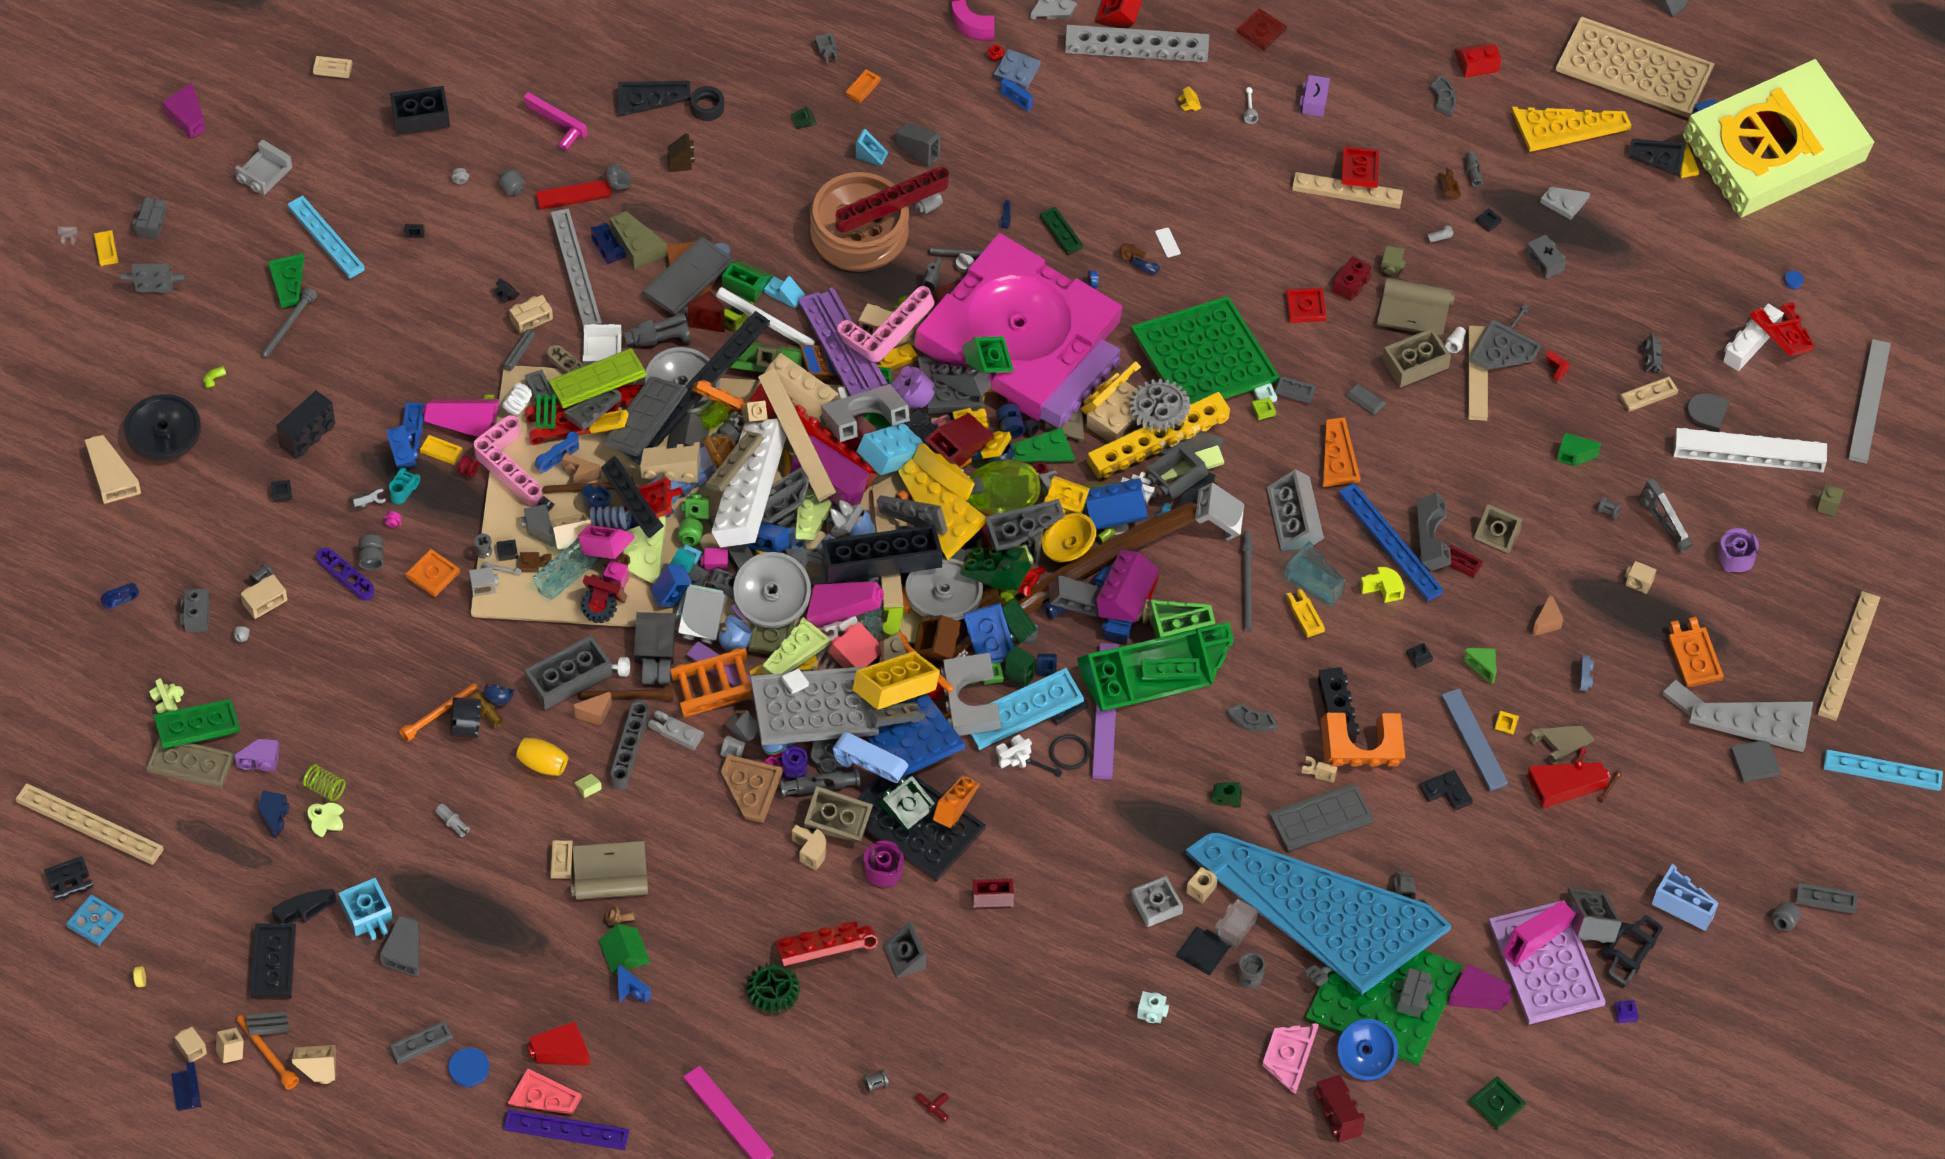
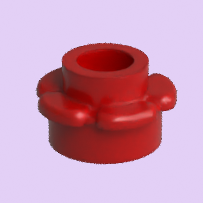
M991 45L987 50V55L992 61H999L1005 52L1002 46Z

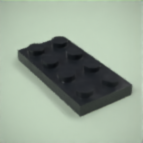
M255 923L251 998H292L296 923Z

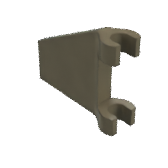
M1583 726L1534 729L1531 732L1533 736L1529 737L1533 745L1543 738L1554 750L1551 753L1552 758L1548 760L1552 765L1559 764L1564 758L1578 751L1581 747L1594 742V738Z

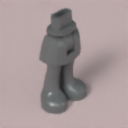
M684 311L660 322L653 323L652 319H648L632 328V331L624 332L627 345L655 346L657 342L673 337H679L684 344L691 343ZM673 327L664 331H659L665 328Z

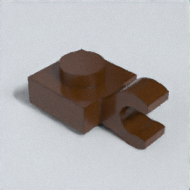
M1445 168L1446 175L1438 173V178L1443 186L1442 191L1446 196L1458 199L1461 196L1458 182L1453 178V171Z
M520 552L519 569L522 572H539V567H553L552 554L540 556L539 552Z

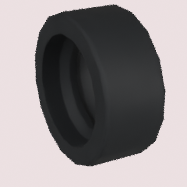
M711 86L696 89L690 97L692 114L697 119L703 121H712L719 118L724 112V96L722 92ZM710 98L717 101L718 105L710 109H704L699 107L697 102Z

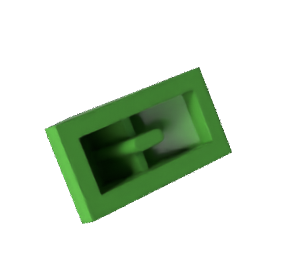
M1467 648L1463 661L1489 683L1493 684L1496 676L1495 649Z

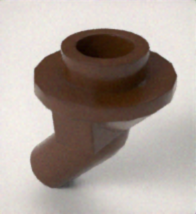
M1123 243L1120 247V254L1126 261L1132 260L1134 255L1142 259L1145 257L1146 252L1136 248L1134 244Z

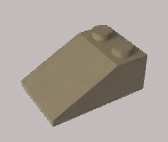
M816 786L803 828L813 832L819 829L827 836L861 842L873 805Z

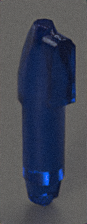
M1008 199L1005 200L1003 216H1001V228L1005 229L1009 227L1011 222V204Z

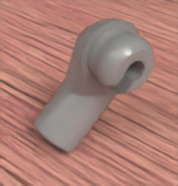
M1444 226L1441 231L1428 234L1430 243L1449 239L1453 236L1454 231L1451 226Z

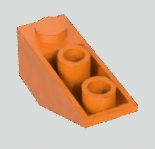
M962 775L938 801L933 820L951 828L959 820L980 783Z

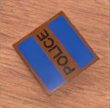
M799 345L810 374L816 375V378L819 380H828L832 376H838L821 345Z

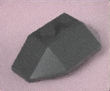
M802 467L772 484L761 523L771 524L803 505L809 477Z

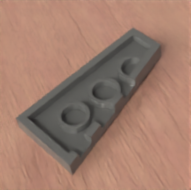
M882 495L876 500L879 511L882 514L918 527L935 524L937 534L943 536L948 531L941 506Z

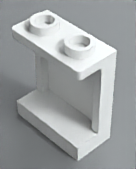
M584 325V366L621 352V325Z

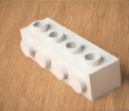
M1768 303L1764 308L1766 314L1773 323L1781 322L1784 313ZM1750 319L1743 332L1739 331L1735 340L1732 343L1729 342L1725 347L1724 351L1726 353L1723 362L1739 372L1770 336L1754 320Z

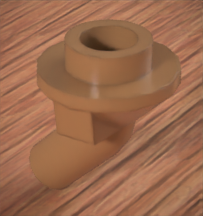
M614 906L607 911L605 919L609 926H616L622 922L635 920L634 912L621 915L618 907Z

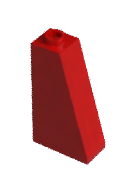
M1601 762L1583 763L1582 766L1575 764L1537 765L1528 768L1527 779L1543 809L1606 789L1610 780V774L1606 768L1604 769Z

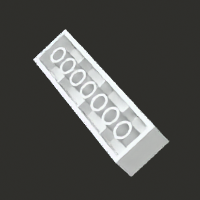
M778 418L744 423L739 441L747 431L762 434L764 440L724 489L711 531L720 547L749 544L756 541L787 436Z

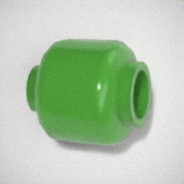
M693 518L683 520L679 526L678 540L683 545H698L704 531L702 523Z

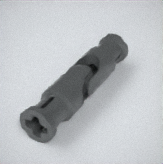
M858 768L844 773L837 771L813 777H798L792 781L784 782L780 780L782 798L791 794L804 795L814 793L816 786L827 790L843 789L844 786L850 785L860 786ZM824 779L832 780L828 785L824 783Z

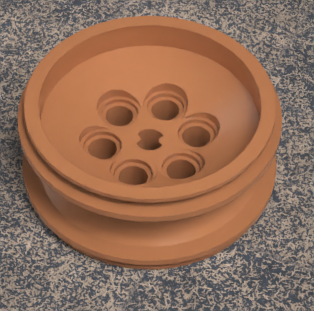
M853 172L837 176L821 187L814 196L810 207V236L815 249L827 262L840 269L865 272L876 270L889 264L901 253L907 243L909 234L908 206L848 232H840L835 227V215L838 209L894 186L892 182L879 175Z

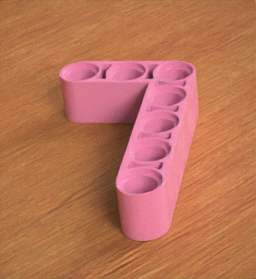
M921 286L872 335L849 320L839 323L837 329L842 341L868 360L879 362L927 314L935 302L929 288Z
M512 415L507 416L474 441L475 457L530 507L538 506L539 500L542 497L541 486L502 451L520 436L519 419Z

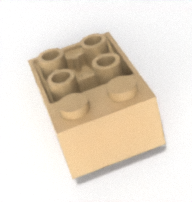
M867 304L859 318V327L872 335L891 316L893 311ZM919 322L894 347L907 343L914 346Z

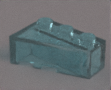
M1310 541L1288 562L1285 578L1331 607L1342 597L1346 580L1332 565L1329 566L1324 561V556L1314 550L1313 544Z

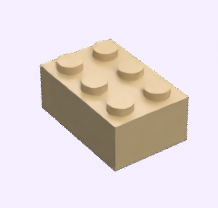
M1126 381L1119 385L1105 401L1087 414L1086 427L1109 443L1128 435L1137 426L1136 420H1132V415H1130L1129 402L1130 396L1133 395V390L1138 391V389Z

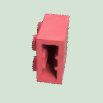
M860 622L855 626L852 624L844 630L842 637L836 636L830 642L832 646L828 650L843 668L868 666L881 655L880 643Z

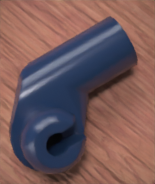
M1138 257L1132 260L1133 266L1150 275H1155L1160 270L1159 265L1155 262L1150 264Z

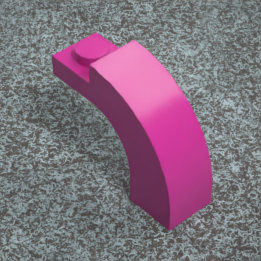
M966 0L952 1V20L963 34L977 40L994 41V16L977 15L971 12L966 5Z

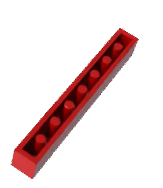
M760 384L750 398V401H765L767 415L771 419H776L778 417L762 384ZM793 403L809 437L814 436L869 473L864 491L866 492L878 475L874 468L868 462L862 461L860 459L861 456L854 450L850 451L844 441L840 442L836 439L830 429L823 428L817 418L806 414L804 407Z

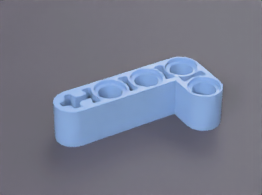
M843 732L833 747L835 759L841 765L850 767L852 763H855L894 783L899 782L908 768V764L903 759L848 732Z

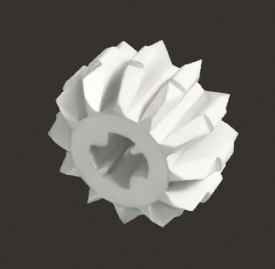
M520 382L514 384L504 398L502 407L508 413L518 415L532 396L531 390Z

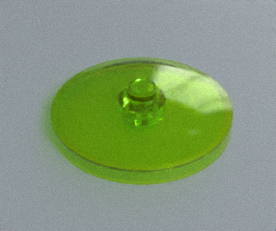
M1013 459L994 461L982 466L970 476L972 481L978 476L982 479L985 492L970 495L966 501L986 517L1032 506L1040 494V480L1036 470L1023 461Z

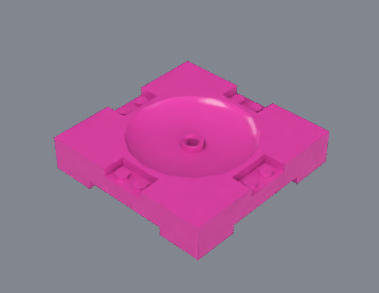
M999 233L970 266L968 274L950 294L947 293L918 327L914 347L942 364L970 366L966 362L962 349L964 344L974 337L1004 336L1014 371L987 373L992 384L991 389L1006 397L1008 404L1018 405L1021 412L1039 421L1041 419L1042 405L1102 339L1105 341L1120 323L1123 306L1077 278L1072 281L1047 266L1045 259Z

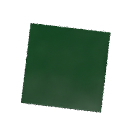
M1498 1076L1468 1101V1104L1496 1130L1500 1129L1526 1107V1102Z

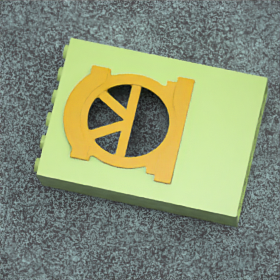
M1816 59L1690 115L1683 132L1685 141L1693 148L1694 154L1702 161L1703 167L1709 171L1714 183L1720 187L1723 196L1729 200L1734 212L1738 213L1740 218L1866 161L1874 144L1871 136ZM1773 111L1778 113L1797 140L1796 145L1788 154L1783 152L1756 112ZM1746 117H1749L1757 130L1741 129L1740 125ZM1739 136L1763 138V140L1752 155L1742 146ZM1769 145L1777 158L1764 159L1761 158V155Z

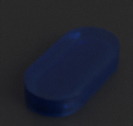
M126 584L105 592L100 600L104 607L112 608L135 599L139 595V590L136 584Z

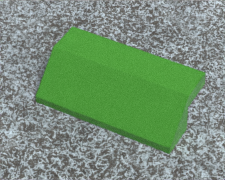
M753 342L730 368L765 373L768 367L756 365V351L763 344ZM782 347V354L802 367L804 358L801 349Z

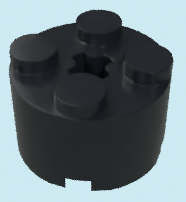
M453 697L451 736L478 737L481 699Z

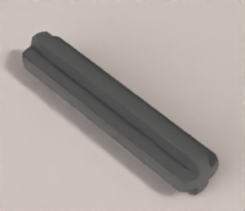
M527 329L504 361V369L511 371L535 337L533 330Z

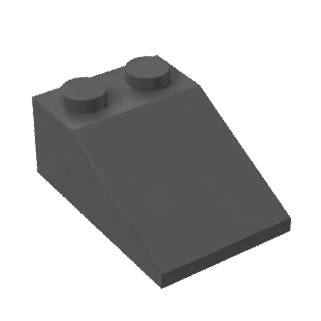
M1568 888L1569 907L1576 913L1572 920V928L1577 938L1585 941L1591 939L1601 943H1615L1622 922L1606 893Z

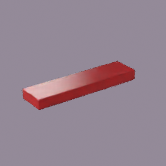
M606 179L536 192L540 210L611 197L610 187Z

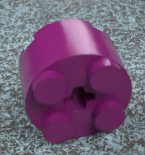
M882 840L866 849L864 853V875L868 883L879 887H893L901 879L904 856L895 843Z

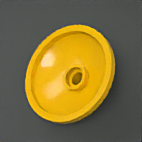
M1072 513L1065 515L1062 519L1055 522L1054 525H1050L1045 531L1042 539L1043 551L1048 558L1056 562H1068L1081 557L1094 543L1096 537L1095 524L1091 518L1084 514Z

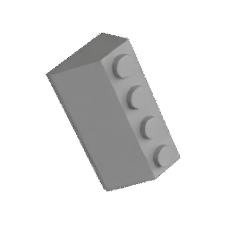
M1294 469L1267 487L1281 550L1310 548L1324 539L1310 476Z

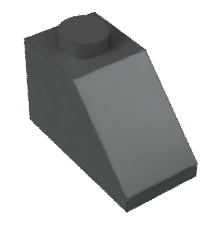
M546 504L524 508V516L521 517L523 528L527 527L528 535L549 546H555L554 533Z

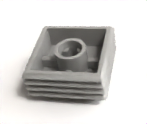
M1167 876L1131 890V898L1147 927L1183 913V905Z

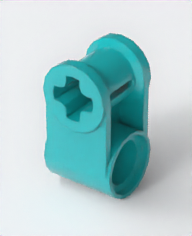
M402 467L389 484L390 501L393 504L404 503L412 491L417 488L420 482V475H414Z

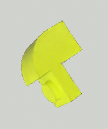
M1378 567L1376 575L1369 574L1361 577L1360 590L1362 594L1381 591L1385 603L1403 599L1405 588L1400 575L1396 571L1387 567Z

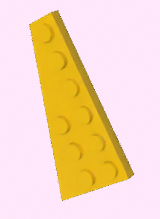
M912 459L898 471L914 501L941 506L948 531L944 536L938 534L941 549L947 560H949L985 525L986 516L963 498L936 481Z

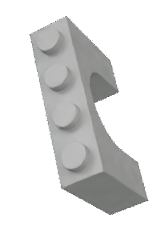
M890 384L821 405L823 422L840 442L858 437L857 423L853 417L861 413H879L892 426L910 421L908 404Z
M990 653L944 660L945 667L941 668L942 676L954 687L952 692H947L944 689L945 696H949V701H946L947 713L951 712L952 718H948V721L957 734L961 736L1001 729L997 703L970 706L964 704L958 698L960 691L966 685L972 682L994 679Z

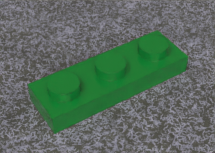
M1199 658L1141 659L1142 680L1200 679L1201 677Z

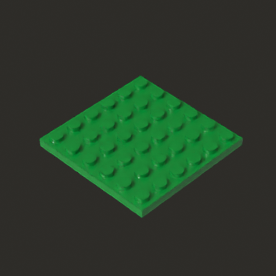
M1229 296L1132 325L1130 328V332L1159 379H1162V383H1165L1168 379L1169 384L1176 382V387L1182 386V391H1187L1190 405L1217 392L1221 394L1223 399H1227L1255 390L1269 383H1277L1280 379V376Z
M1422 950L1363 995L1335 971H1331L1327 974L1328 981L1320 986L1306 1016V1021L1312 1024H1319L1320 1027L1340 1035L1348 1025L1361 1019L1380 1021L1388 1026L1396 1037L1398 1044L1397 1058L1419 1066L1463 965ZM1409 968L1431 974L1430 982L1434 983L1431 994L1426 995V999L1429 1002L1427 1010L1422 1011L1421 1017L1397 1011Z

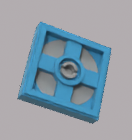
M91 894L66 925L71 930L100 946L124 915Z

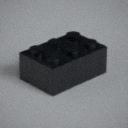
M444 86L390 93L396 135L450 127Z
M315 390L276 425L280 448L295 459L305 454L311 445L317 443L327 431L334 427L333 402Z

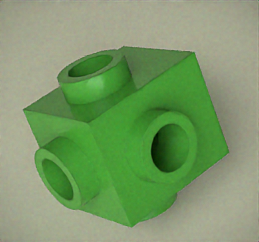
M691 493L690 496H686V501H682V513H686L685 518H693L701 521V518L708 519L710 496H701L700 493Z

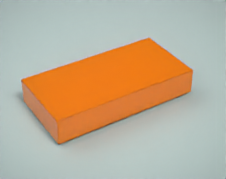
M866 69L848 88L845 96L861 104L881 81V77Z

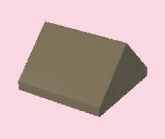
M1488 503L1474 539L1509 553L1520 534L1523 518Z

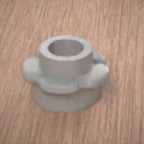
M464 168L455 169L451 176L453 182L457 184H464L469 178V174Z

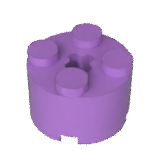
M905 366L890 384L908 404L910 411H916L915 408L925 407L934 395V382L916 367L910 368Z
M1743 528L1728 530L1721 539L1717 553L1718 560L1723 569L1727 572H1744L1752 569L1759 549L1758 539L1753 533L1751 535Z

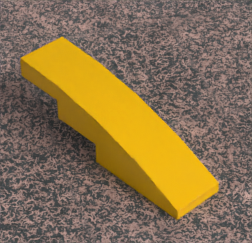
M919 443L912 460L947 489L964 500H968L975 483L956 464H950L941 454H935L926 444Z

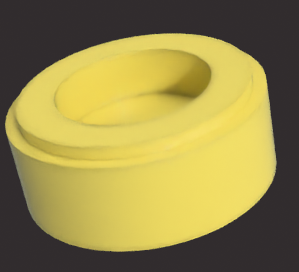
M135 967L133 971L135 985L137 987H145L146 974L144 967Z

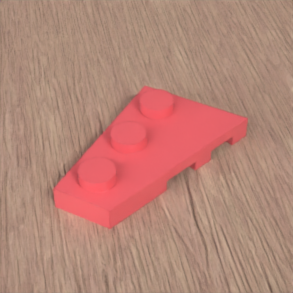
M527 1069L508 1105L573 1114L582 1095Z

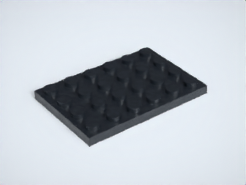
M912 773L905 776L906 780L913 776L937 806L938 801L944 796ZM878 776L857 799L873 805L864 832L877 841L885 840L895 843L900 851H902L904 860L937 882L986 829V824L964 810L959 820L949 828L933 820L936 808H934L910 829L905 831L894 816L891 818L879 803L883 799L881 797L883 793L888 789L893 791L897 788L896 783Z

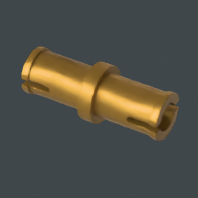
M477 692L471 697L481 699L480 714L486 717L494 728L499 727L504 722V719L495 710V706L489 703L481 692Z

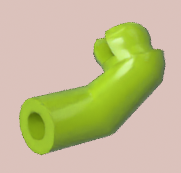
M224 366L207 372L203 378L206 388L215 385L213 379L226 375Z
M1116 526L1104 528V531L1097 536V540L1103 544L1115 535Z

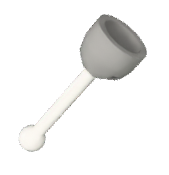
M1247 87L1245 91L1248 94L1249 109L1244 113V121L1247 124H1255L1258 121V113L1252 108L1251 93L1253 90L1251 87Z

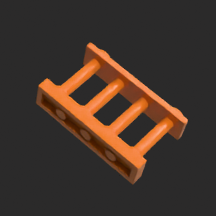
M737 648L729 653L686 665L680 664L670 669L673 681L679 679L685 701L680 702L684 718L753 698L751 682L748 680L743 661L748 660L745 648ZM736 664L741 685L731 688L724 666ZM717 669L723 690L711 693L705 672ZM698 674L704 695L692 698L687 677Z

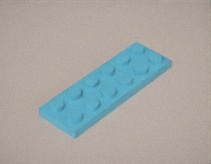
M1067 668L992 702L998 704L1001 729L970 735L977 748L981 750L1084 702V697Z

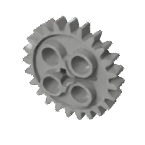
M1152 379V384L1144 382L1145 387L1139 385L1138 391L1133 390V395L1130 396L1129 402L1130 415H1132V420H1136L1137 425L1142 424L1143 429L1150 427V431H1152L1154 428H1157V432H1160V429L1163 428L1167 432V427L1174 429V424L1180 426L1181 420L1185 421L1186 415H1189V396H1187L1186 390L1182 391V386L1176 387V382L1169 384L1167 379L1165 383H1162V379H1159L1158 383H1156Z

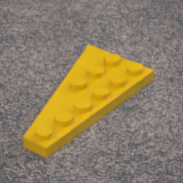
M1512 107L1511 109L1529 152L1631 130V123L1625 111L1595 113L1592 110L1575 112V109L1555 108L1535 110V108L1528 107V110Z

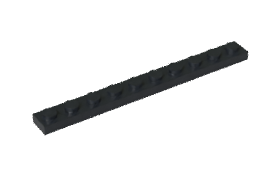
M755 311L685 386L688 391L648 445L649 448L657 447L703 398V395L692 390L694 383L705 380L711 383V387H713L770 325L769 319Z

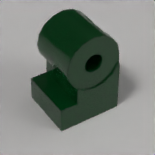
M1222 782L1213 785L1211 801L1214 804H1230L1235 808H1241L1242 789L1240 782Z

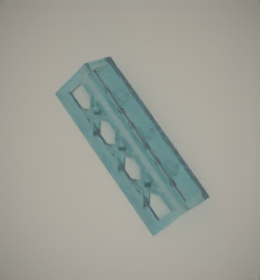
M578 538L533 576L539 594L552 600L602 557L583 555ZM575 551L573 558L568 560L570 554ZM561 563L559 570L554 572L556 565ZM547 574L546 580L541 583L540 579Z

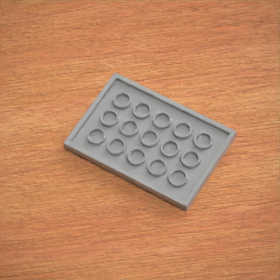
M867 666L804 671L802 674L808 680L809 686L791 694L782 681V676L788 673L751 676L750 682L761 745L839 739L843 732H848L856 737L878 735V727H875L868 716L869 709L874 707L852 690L856 670Z

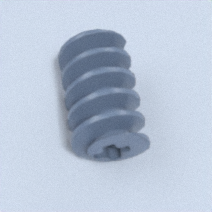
M608 506L605 507L604 512L602 507H598L597 512L595 507L590 509L589 518L591 519L592 526L629 530L631 527V513L628 509L625 512L623 506L620 507L619 512L616 506H613L612 512H610Z

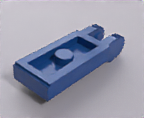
M406 402L403 425L406 430L410 429L412 437H415L414 447L419 450L425 403Z

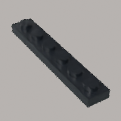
M614 455L601 467V470L645 535L651 538L664 525L622 463Z

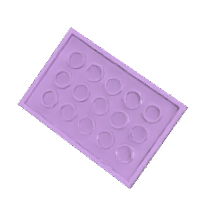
M1558 902L1490 918L1488 922L1528 1024L1605 1006L1606 1002L1582 942L1577 938L1572 928V922L1567 929L1517 967L1502 954L1514 928Z

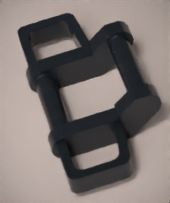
M1648 915L1643 916L1636 926L1622 922L1615 943L1608 942L1599 952L1603 958L1612 960L1606 976L1622 988L1626 987L1634 974L1638 973L1640 964L1648 951L1655 946L1656 939L1663 930V926ZM1643 922H1646L1656 930L1653 938L1639 929ZM1623 934L1630 935L1643 944L1634 960L1621 951L1614 949ZM1616 963L1630 971L1626 980H1623L1613 972Z

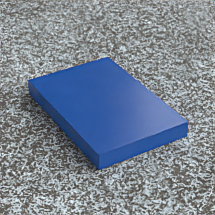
M1001 603L963 613L975 655L990 653L992 663L1005 662L1007 652L1010 649L1013 650L1014 645Z

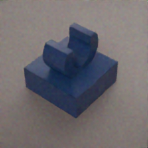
M1037 654V674L1052 675L1056 673L1057 654Z

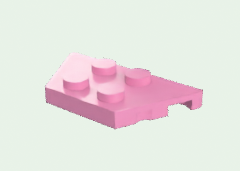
M1312 1024L1310 1027L1301 1028L1300 1025L1290 1028H1275L1262 1066L1295 1094L1319 1024Z

